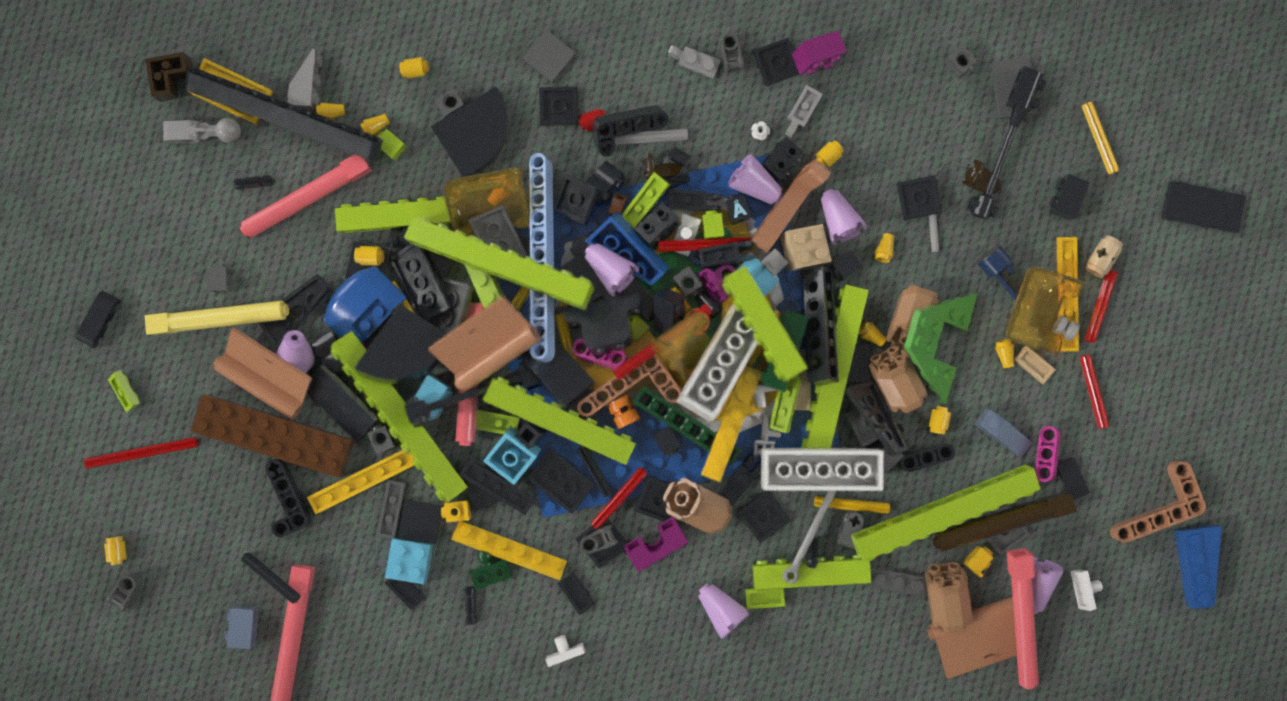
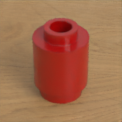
M597 108L581 115V119L578 121L583 131L586 130L587 133L593 131V120L596 117L606 115L603 108L599 110Z

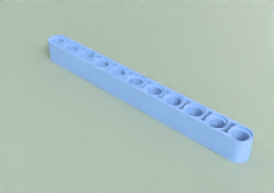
M536 153L530 158L529 162L530 257L535 259L537 264L543 265L546 263L554 267L553 165L543 154ZM542 235H544L543 240H542V241H539V240H540V237H541ZM530 289V323L539 335L545 329L544 335L540 337L541 341L531 347V354L542 362H550L555 354L554 298L546 295L540 298L541 293ZM545 310V314L540 317V313ZM545 348V353L541 356V350Z

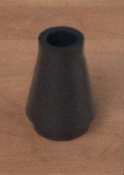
M703 290L695 297L700 306L707 304L711 308L712 314L709 315L711 319L715 318L723 309L720 306V302L706 294Z

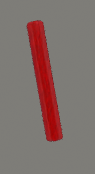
M1110 270L1105 275L1086 332L1085 341L1095 343L1118 276V272Z
M1090 354L1082 355L1079 359L1097 426L1099 429H1105L1110 425Z
M640 467L593 519L591 525L595 529H600L645 478L647 471Z

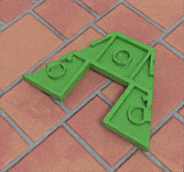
M969 293V295L964 297H956L954 300L949 299L940 302V304L929 305L926 308L914 311L904 349L910 354L913 363L919 366L920 374L925 382L929 383V388L938 396L939 403L946 404L956 367L934 359L943 325L946 323L960 330L967 331L978 294Z

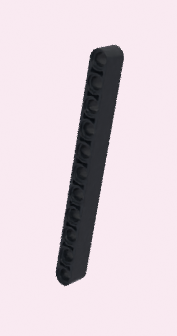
M187 69L185 90L363 158L369 160L379 159L383 140L378 136L203 70Z

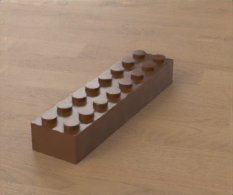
M202 394L190 431L335 477L344 476L355 441L349 437L210 394Z

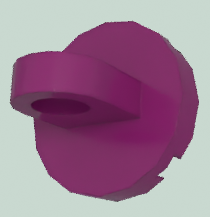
M723 265L715 272L705 268L698 274V278L703 280L701 283L706 292L714 299L719 298L720 303L725 302L729 298L722 285L724 284V278L721 273L722 271H728L730 274L735 272V269L730 265Z

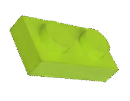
M122 371L114 372L108 378V381L127 413L139 405V398L133 392L128 378Z

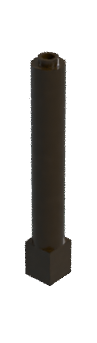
M1064 492L1039 502L935 533V538H932L935 549L943 552L1047 519H1055L1075 513L1077 510L1071 493Z

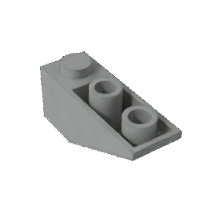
M316 49L311 50L289 84L287 103L303 109L315 110V105H318L319 95L316 93V90L321 80L318 74V67L322 66V56Z

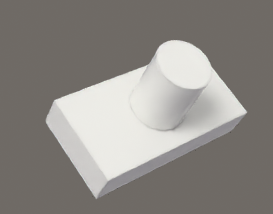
M683 214L681 218L682 224L678 227L674 240L695 239L701 220ZM674 251L688 257L690 251Z
M758 385L753 395L755 408L767 407L764 392L774 391V389Z
M1070 571L1078 608L1088 611L1097 609L1093 593L1102 591L1101 582L1099 580L1090 582L1088 571Z
M561 635L554 639L558 652L548 655L546 662L548 667L584 654L586 649L583 643L569 648L565 635Z

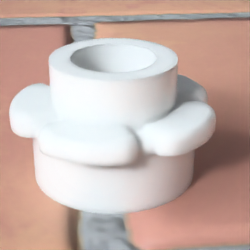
M762 121L753 124L751 128L752 136L755 139L765 140L770 133V128Z

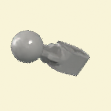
M231 118L221 119L216 125L192 120L163 122V142L198 143L200 140H208L210 137H218L223 142L232 143L241 134L240 125Z

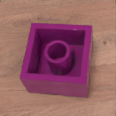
M835 31L804 41L792 53L799 75L807 73V76L818 72V69L824 68V70H828L834 67V63L841 60V57L846 53V49L839 31Z

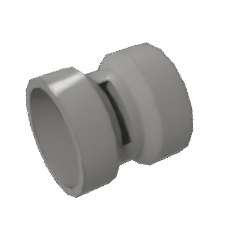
M1061 315L1054 323L1052 332L1057 335L1061 334L1065 339L1071 341L1077 334L1080 325L1076 322L1068 321L1067 317Z

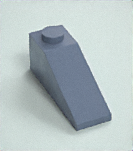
M985 409L974 424L1020 458L1023 457L1032 444L1015 427L991 409Z

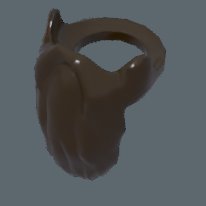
M650 152L648 153V158L642 161L646 166L644 175L647 180L654 172L663 179H668L679 174L682 166L676 163L654 165L652 153Z
M975 159V165L967 170L965 173L966 180L962 181V183L967 187H972L984 193L992 172L984 168L985 164ZM999 178L997 180V183L992 194H995L1001 190V182Z

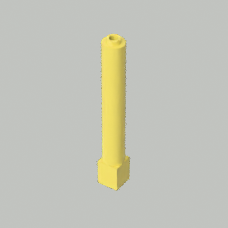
M281 300L177 313L145 315L146 335H161L189 330L285 320L289 314V307Z

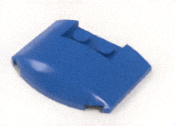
M371 266V268L356 272L341 284L329 301L323 321L340 338L352 331L363 345L397 310L400 304H403L407 297L377 266Z

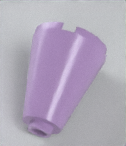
M749 154L741 162L740 168H736L728 183L729 187L769 204L778 203L783 196L781 193L782 188L759 161Z
M830 189L823 193L821 202L832 244H836L838 240L841 243L846 242L861 234L859 231L861 228H864V230L867 228L865 221L838 190Z
M598 243L595 245L591 244L585 251L586 260L611 296H616L614 293L616 291L621 293L635 278L632 275L634 271L637 273L639 271V267L636 264Z
M296 330L289 331L282 340L276 355L306 374L314 366L315 356L313 350L301 332Z
M1033 557L1035 577L1032 578L1034 614H1038L1046 607L1063 574V567L1046 559L1045 562L1037 561L1038 558Z
M706 584L699 590L701 594L698 597L721 639L727 636L751 614L746 608L714 584L710 586Z

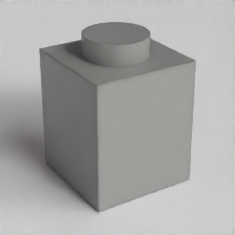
M774 249L761 263L775 276L788 261Z

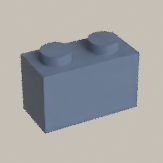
M234 606L230 608L227 613L229 627L225 634L227 648L251 649L256 646L259 607Z

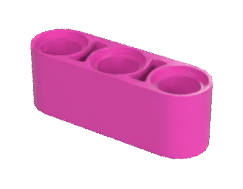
M584 339L576 340L572 345V350L579 360L615 370L628 360L623 351H607L602 358H597V355L591 353L588 348H586L584 353H579L581 348L586 347ZM623 357L620 363H614L616 358Z
M1052 426L1042 428L1039 435L1035 473L1037 479L1042 482L1054 480L1057 473L1061 433ZM1048 430H1053L1055 433V437L1052 440L1046 438ZM1046 449H1050L1053 453L1052 457L1048 460L1043 454ZM1044 468H1048L1050 471V476L1047 479L1041 475Z

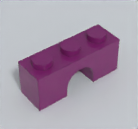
M674 517L657 526L660 538L656 543L647 544L639 536L624 545L628 557L638 572L649 568L654 562L664 559L669 553L681 549L688 543Z

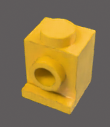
M469 500L444 503L445 507H441L442 518H446V523L471 519ZM453 508L458 510L457 515L452 514Z
M976 546L962 563L981 578L983 576L982 570L985 571L990 567L994 553L985 546L983 548Z

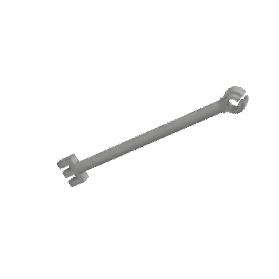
M828 490L792 565L783 572L785 582L788 580L787 574L789 572L794 573V578L789 580L788 583L792 584L797 581L798 568L837 490Z

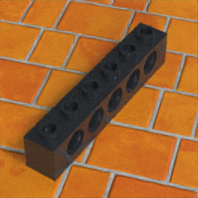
M820 266L804 270L802 279L804 286V316L809 317L805 334L808 383L817 386L839 382L833 270Z

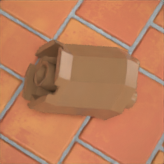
M911 285L908 289L902 291L886 339L888 342L891 341V346H898L899 349H904L914 311L926 308L929 305L940 304L936 292L916 285Z
M892 346L879 354L871 356L869 368L892 412H898L897 409H902L903 412L908 413L923 405V398L925 397L926 399L927 397L926 389L911 362L910 356L904 349Z
M686 478L680 479L681 481L670 483L663 496L668 514L708 534L720 533L726 529L732 517V506L729 504L728 499Z
M956 562L931 564L929 570L925 573L933 626L938 628L939 625L943 627L945 632L964 631L966 625L972 623L968 578L965 570Z

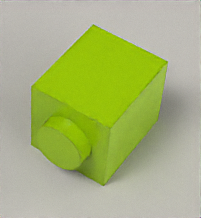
M387 129L377 135L383 140L381 150L394 161L407 148L401 140Z
M716 210L705 212L706 215H702L704 239L723 238L722 213H717Z

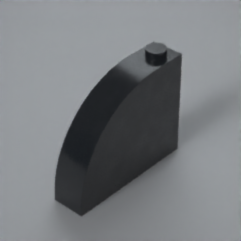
M497 87L492 88L431 126L465 182L478 178V173L494 162L505 144L508 133V114Z
M400 304L354 368L360 375L380 383L398 384L413 381L424 376L439 364L440 360L429 351V347L447 334Z

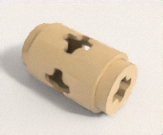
M1105 236L1089 258L1086 270L1099 278H1103L1104 275L1109 273L1122 252L1123 243L1114 237ZM1106 249L1105 255L1099 258V255Z

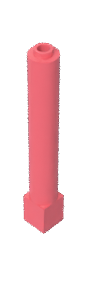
M354 154L340 162L338 167L243 220L240 230L245 237L253 238L347 183L354 182L372 172V169L365 158Z
M470 302L465 322L484 309L482 303ZM477 384L476 386H474V387L471 388L470 390L475 389V388H478V387H479V384ZM478 396L458 402L455 441L459 442V446H471V442H475Z
M1026 548L1007 551L1008 573L1011 575L1019 684L1025 689H1033L1039 684L1032 578L1035 577L1033 555Z
M295 564L291 567L289 586L297 591L301 597L297 603L292 604L289 601L287 603L271 701H291L309 592L312 590L315 567Z

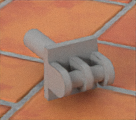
M763 415L761 440H755L753 456H757V454L762 455V449H758V447L774 448L775 442L768 441L769 437H781L780 431L769 430L770 416Z

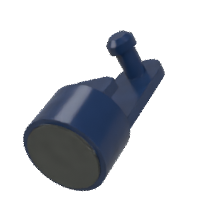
M1001 245L995 246L986 252L978 260L977 264L989 278L995 275L1016 302L1023 307L1024 304L1021 300L1027 295L1034 293V289L1030 284H1026L1025 288L1019 293L1015 294L998 274L1005 267L1012 275L1015 273L1009 265L1012 259Z

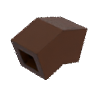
M616 193L608 213L613 215L618 211L621 215L627 196Z

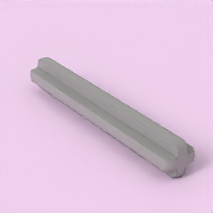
M688 130L644 131L615 137V145L688 140Z

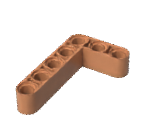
M817 159L802 167L782 193V198L772 207L750 241L764 253L768 252L809 192L823 184L831 174V170Z
M654 355L652 358L655 359L656 365L653 368H647L644 363L636 368L640 372L639 378L633 380L629 377V374L622 378L624 388L620 391H616L613 388L614 381L618 379L616 377L612 378L581 400L578 404V411L582 416L594 414L647 375L665 400L670 403H676L681 390L658 357ZM664 373L667 376V381L664 384H659L656 381L657 374ZM669 389L677 390L678 397L675 400L668 398L667 392ZM600 391H606L608 394V399L605 402H600L597 398ZM589 402L592 405L590 413L582 411L581 406L583 403Z
M1172 461L1167 468L1178 501L1113 525L1110 529L1111 537L1114 540L1126 543L1203 514L1206 510V504L1190 464L1182 461ZM1179 465L1182 468L1180 474L1177 473V467ZM1185 484H1188L1189 487L1187 492L1184 491ZM1192 502H1195L1196 505L1194 510L1191 509ZM1175 508L1178 511L1176 517L1173 516V510ZM1159 515L1160 521L1156 524L1155 517ZM1141 521L1142 528L1138 531L1137 524ZM1123 528L1124 535L1119 537V531Z

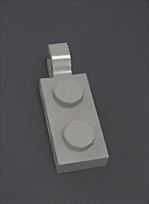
M671 46L668 52V56L680 60L678 66L714 79L721 61L686 46L684 51Z
M808 85L805 86L787 117L791 124L785 135L792 137L798 126L804 128L821 99L822 93Z

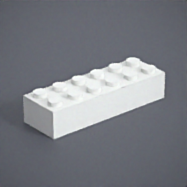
M733 303L676 401L709 422L717 417L757 345L753 337L755 333L752 328H748L743 321L744 315L741 311L738 312Z
M762 448L761 487L764 490H883V450L878 448Z

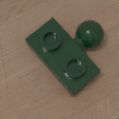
M480 550L477 553V559L484 566L469 571L475 590L512 578L508 561L501 559L491 563L492 555Z

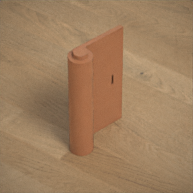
M501 296L430 346L429 351L455 374L454 383L457 389L466 392L540 342L541 338L537 330Z
M234 327L231 329L225 354L218 356L213 363L216 372L290 420H293L302 409L312 380L310 376Z
M1013 596L972 610V623L970 625L968 623L964 631L945 632L943 627L938 625L937 628L933 626V623L929 624L930 629H927L930 640H934L937 644L947 679L1017 656Z

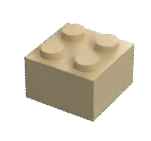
M823 224L789 230L780 234L784 257L788 261L786 264L788 272L831 262Z

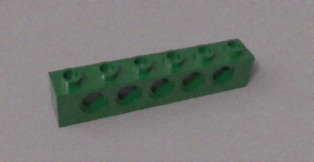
M644 386L642 387L633 403L710 452L717 433ZM734 445L727 464L732 466L742 449Z

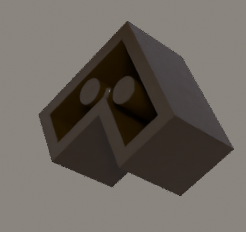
M184 52L145 59L151 97L160 102L179 99L176 80L186 78L187 69L193 68L191 58Z

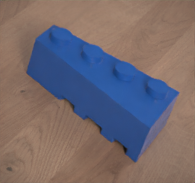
M618 211L585 240L589 245L598 243L636 264L639 267L638 273L634 271L633 274L649 285L654 284L670 268Z
M1209 524L1174 529L1185 601L1188 607L1200 609L1215 606L1222 526Z

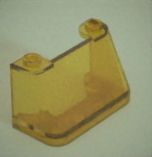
M510 168L456 178L445 184V204L454 232L455 230L462 231L466 234V237L473 235L474 233L468 220L501 205H504L514 227L520 229L530 227V211L520 169Z
M1034 266L1028 269L1006 329L1008 339L1037 350L1059 355L1062 347V338L1052 333L1053 325L1057 319L1064 296L1069 298L1077 297L1082 291L1084 281Z
M701 312L690 314L656 338L652 344L655 353L683 389L711 341L703 329L707 328L709 324L708 318Z

